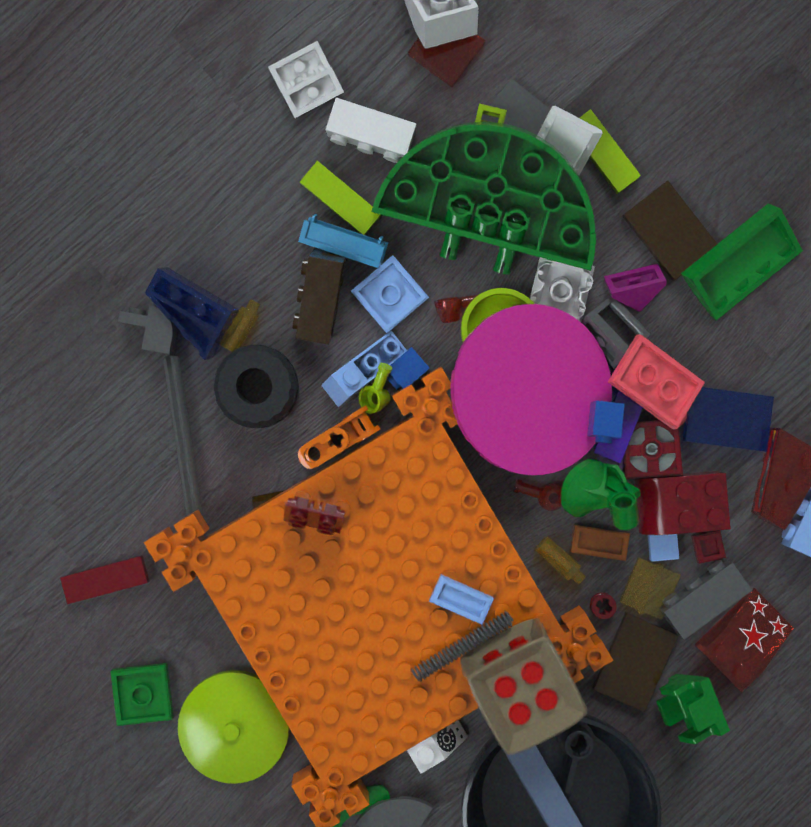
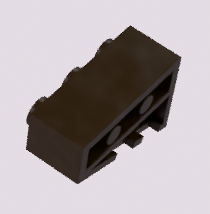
M314 248L309 257L303 259L301 275H305L304 286H299L297 302L301 303L300 313L296 312L293 320V329H297L296 339L329 345L333 337L339 306L340 288L344 277H342L344 264L348 258Z

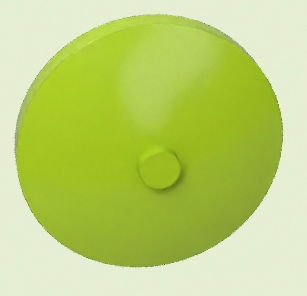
M240 670L219 672L201 681L186 698L178 719L179 742L192 766L212 780L232 784L248 782L267 773L280 759L286 747L290 731L258 675Z

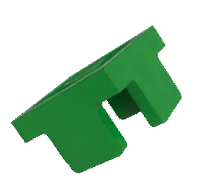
M675 674L668 678V684L659 688L661 694L665 696L658 699L656 703L665 725L672 726L684 719L688 730L678 735L680 742L697 744L711 735L722 736L730 731L709 677Z

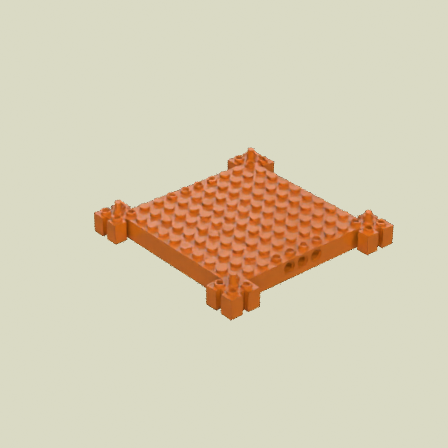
M438 367L421 377L420 379L424 386L415 391L412 384L391 395L403 416L410 412L412 416L209 536H204L210 528L200 511L196 510L173 525L177 532L173 533L171 528L167 527L144 542L155 562L162 558L166 562L167 567L162 571V574L173 592L193 581L198 576L311 764L293 774L291 786L302 805L311 801L309 816L316 827H333L340 823V813L346 810L348 815L352 816L369 805V792L361 777L479 708L470 689L468 679L462 672L461 658L457 657V660H454L453 663L446 664L441 670L438 669V672L434 671L433 675L430 674V677L426 676V679H422V682L418 681L410 670L413 668L417 674L414 666H417L420 670L418 663L424 668L422 661H425L429 667L426 658L432 663L430 656H432L436 661L434 654H437L439 657L438 651L443 655L442 649L446 651L445 648L448 647L451 650L450 644L455 648L453 643L456 642L458 644V639L462 642L461 638H465V635L470 637L469 632L474 635L473 630L477 631V627L481 629V624L429 602L440 574L493 596L494 600L482 624L484 627L485 623L489 625V620L492 622L493 618L497 620V615L504 614V611H507L513 618V621H511L512 626L538 618L542 622L548 637L562 659L574 684L584 678L580 670L590 666L595 672L614 661L598 635H592L597 631L580 606L560 616L564 622L560 626L442 425L445 421L450 428L458 423L452 408V401L446 393L451 388V382L442 367ZM297 496L309 499L308 508H310L312 500H315L313 509L319 510L320 502H323L322 511H325L326 504L340 506V510H345L340 534L334 532V535H325L317 532V528L306 526L304 529H299L288 525L289 522L284 521L285 502L287 503L288 498L294 499Z

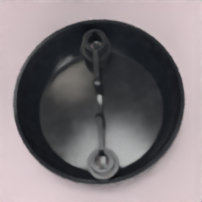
M586 714L571 727L536 745L582 827H661V801L655 778L637 747L609 723ZM579 734H582L584 738L577 743ZM493 735L476 755L465 781L461 802L463 827H548L507 755Z

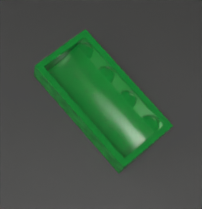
M767 204L681 274L713 319L718 320L803 250L782 209Z

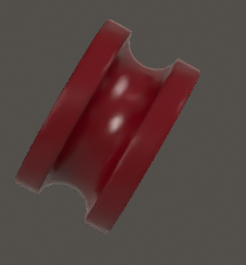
M604 592L593 595L590 600V609L595 616L600 619H608L615 614L617 605L612 596ZM605 598L610 608L608 611L603 609L604 612L601 613L599 612L600 608L596 604L599 600L603 602L602 599Z

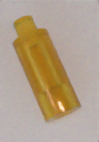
M251 299L246 308L241 306L219 344L231 352L242 346L259 317L255 313L260 304Z
M549 536L544 537L534 549L567 581L572 578L577 584H580L586 577L579 570L581 565Z

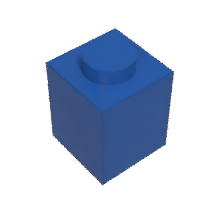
M411 347L390 365L392 371L387 379L396 390L400 387L405 388L416 382L430 368Z
M597 400L591 402L587 436L595 437V442L612 444V439L621 438L625 404Z

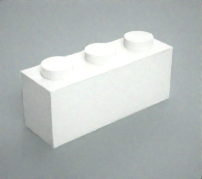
M336 98L327 123L326 133L328 137H331L330 141L342 146L350 143L356 145L357 150L363 153L373 154V151L384 154V159L397 163L411 148L416 133V123Z

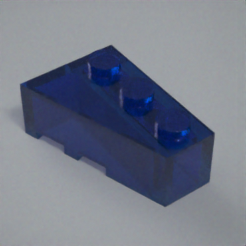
M168 267L157 269L145 291V294L167 319L171 320L182 332L183 337L189 340L200 352L199 355L204 360L214 357L239 311L238 308Z

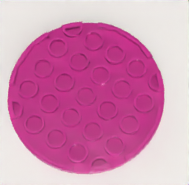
M540 304L516 305L500 310L484 319L472 333H469L458 351L459 355L454 370H452L451 401L454 415L462 434L480 453V456L498 468L523 475L554 473L573 465L585 456L596 443L595 437L587 436L590 404L596 400L612 401V385L608 383L611 377L608 362L593 334L570 314L557 308Z

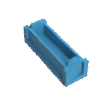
M317 214L309 217L308 220H304L298 242L376 268L382 265L389 243L383 241V236L378 240L317 220Z

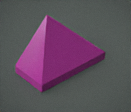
M658 264L604 276V282L611 297L638 312H641L667 285Z

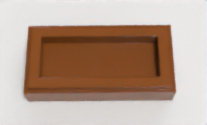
M574 524L570 552L626 561L630 533Z

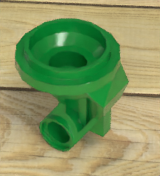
M587 459L576 465L565 478L561 489V504L564 511L574 517H584L594 510L609 508L614 526L620 530H630L639 523L637 498L641 494L640 489L627 482L624 473L618 465L603 463L598 459Z

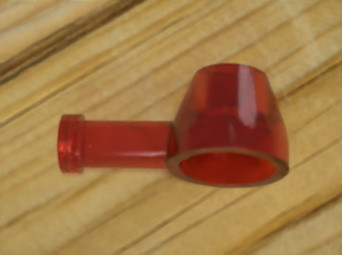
M480 294L435 300V309L442 323L459 321L462 308H467L471 301Z
M517 479L513 492L537 498L540 506L548 511H556L562 507L561 486L548 483L540 488ZM552 493L558 495V500L555 503H550L549 496Z

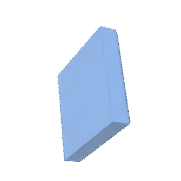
M393 255L351 290L352 294L386 333L390 332L429 299L428 295Z

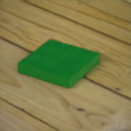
M168 663L117 668L110 671L117 726L167 721L174 718Z

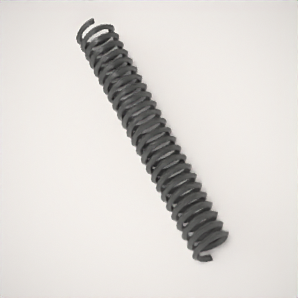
M504 611V614L497 615V620L495 618L492 619L493 622L489 620V625L485 623V627L481 625V629L477 627V631L473 630L474 635L469 632L470 637L465 635V638H461L462 642L459 639L457 640L458 644L454 642L455 648L450 644L451 650L448 647L445 648L446 651L442 649L443 655L438 651L439 657L437 654H434L436 661L432 656H430L432 663L426 658L429 667L425 661H422L424 668L418 663L420 670L417 666H414L417 674L411 668L412 674L418 681L422 682V679H426V676L430 677V674L433 675L434 671L438 672V669L441 670L446 664L453 663L454 660H457V657L461 658V654L465 655V652L473 651V647L481 646V643H485V640L488 641L489 638L492 639L497 633L500 634L501 631H504V628L508 629V625L512 627L511 621H513V618L507 611Z

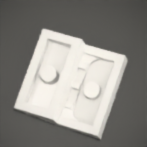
M318 41L268 67L294 118L344 93Z

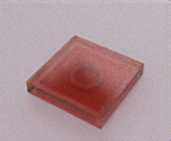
M477 34L425 49L418 37L407 53L413 60L450 87H453L485 44V40Z

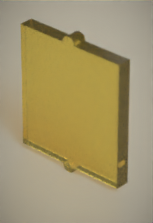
M638 557L619 602L637 609L640 614L645 612L662 619L664 615L659 610L664 605L662 601L674 592L681 575L663 568V565L660 563L654 564Z

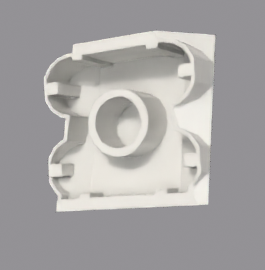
M552 106L537 136L553 145L574 167L577 174L580 175L603 132L561 108Z
M540 257L530 299L534 304L546 305L562 310L581 322L586 309L588 293L592 288V276L595 266L592 265V269L589 271Z

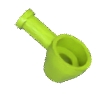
M379 363L373 385L363 387L359 393V404L361 408L365 405L368 407L369 410L366 411L368 414L381 411L390 402V393L383 388L389 373L392 371V367L389 364Z

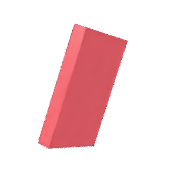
M641 334L635 336L608 380V383L671 429H678L705 383Z

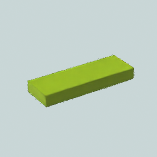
M590 109L580 119L599 128L603 134L589 158L616 194H618L641 175Z
M316 161L300 181L302 186L360 234L366 235L382 216L381 214L371 212L372 205L319 161Z

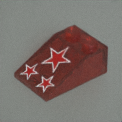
M753 588L750 593L745 595L694 645L732 685L743 692L762 674L794 628L756 588Z

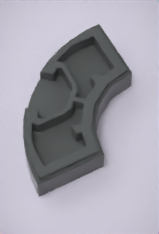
M410 796L381 800L367 808L356 820V825L359 827H421L433 809V805L422 799Z

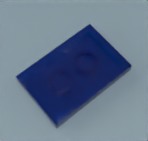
M702 387L687 412L683 441L767 452L774 397Z

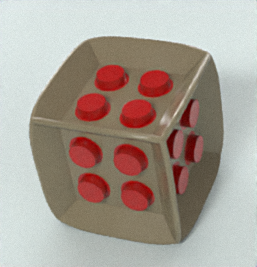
M538 618L516 624L493 636L492 639L489 638L485 643H481V646L477 645V648H473V651L470 650L469 653H466L460 660L462 672L468 679L472 694L497 741L508 755L522 752L574 725L587 713V707L576 685L548 637L542 622Z

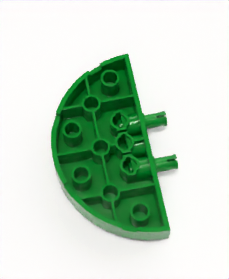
M471 122L455 125L426 137L411 148L389 172L378 191L371 211L446 232L441 252L439 253V256L445 259L449 247L451 248L449 260L457 259L461 237L499 246L493 271L500 273L502 263L505 262L502 273L505 275H509L511 272L516 251L591 271L596 246L595 221L588 193L581 178L570 162L553 145L541 137L513 125L497 122Z

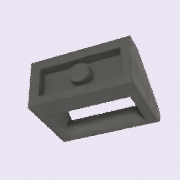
M610 296L587 314L581 323L593 334L602 348L607 362L614 369L618 366L629 346L600 316L605 309L610 307L636 335L641 334L648 339L651 334L621 302Z

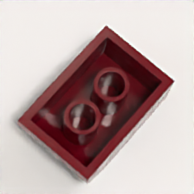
M711 471L634 479L635 487L640 489L641 494L637 498L640 534L670 535L731 529L726 473Z

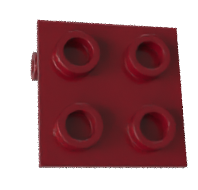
M297 496L294 499L288 498L287 503L285 502L284 521L289 522L288 525L299 529H304L306 526L317 528V532L325 535H334V532L340 534L345 510H340V506L326 504L325 511H322L323 502H320L319 510L313 509L315 500H312L311 506L308 508L309 499Z

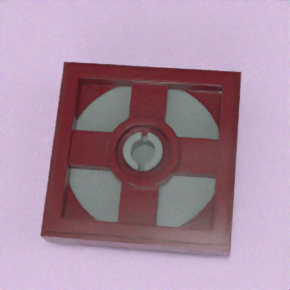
M660 420L637 422L624 454L626 479L683 475L679 427L678 429H671Z

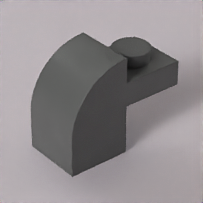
M149 305L147 316H145L146 310L129 307V312H119L118 322L145 328L141 349L175 356L178 328L169 313L152 305Z

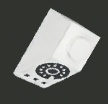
M459 720L408 749L407 752L419 772L423 773L445 760L468 738V735Z

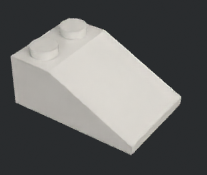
M404 0L415 32L425 49L474 36L478 33V5L474 0Z

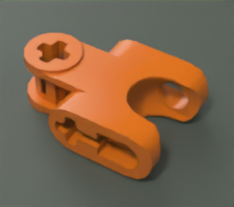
M365 405L344 418L339 424L304 444L298 451L299 461L307 469L318 467L355 443L358 444L376 433L381 428L379 425L374 427L366 414V411L369 409ZM358 418L360 419L366 430L362 428L358 421ZM335 434L342 435L341 444L333 443L332 440L335 438ZM315 447L319 450L320 458L318 460H313L310 457V448Z

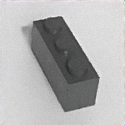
M728 560L715 561L707 568L708 572L700 578L699 576L693 577L686 582V588L678 594L674 592L663 599V605L658 607V609L676 634L683 640L752 591L732 562Z

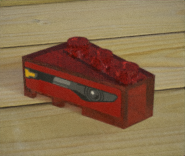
M770 427L768 433L769 441L766 453L763 456V468L761 477L758 479L751 513L774 527L786 530L811 488V446L781 428Z

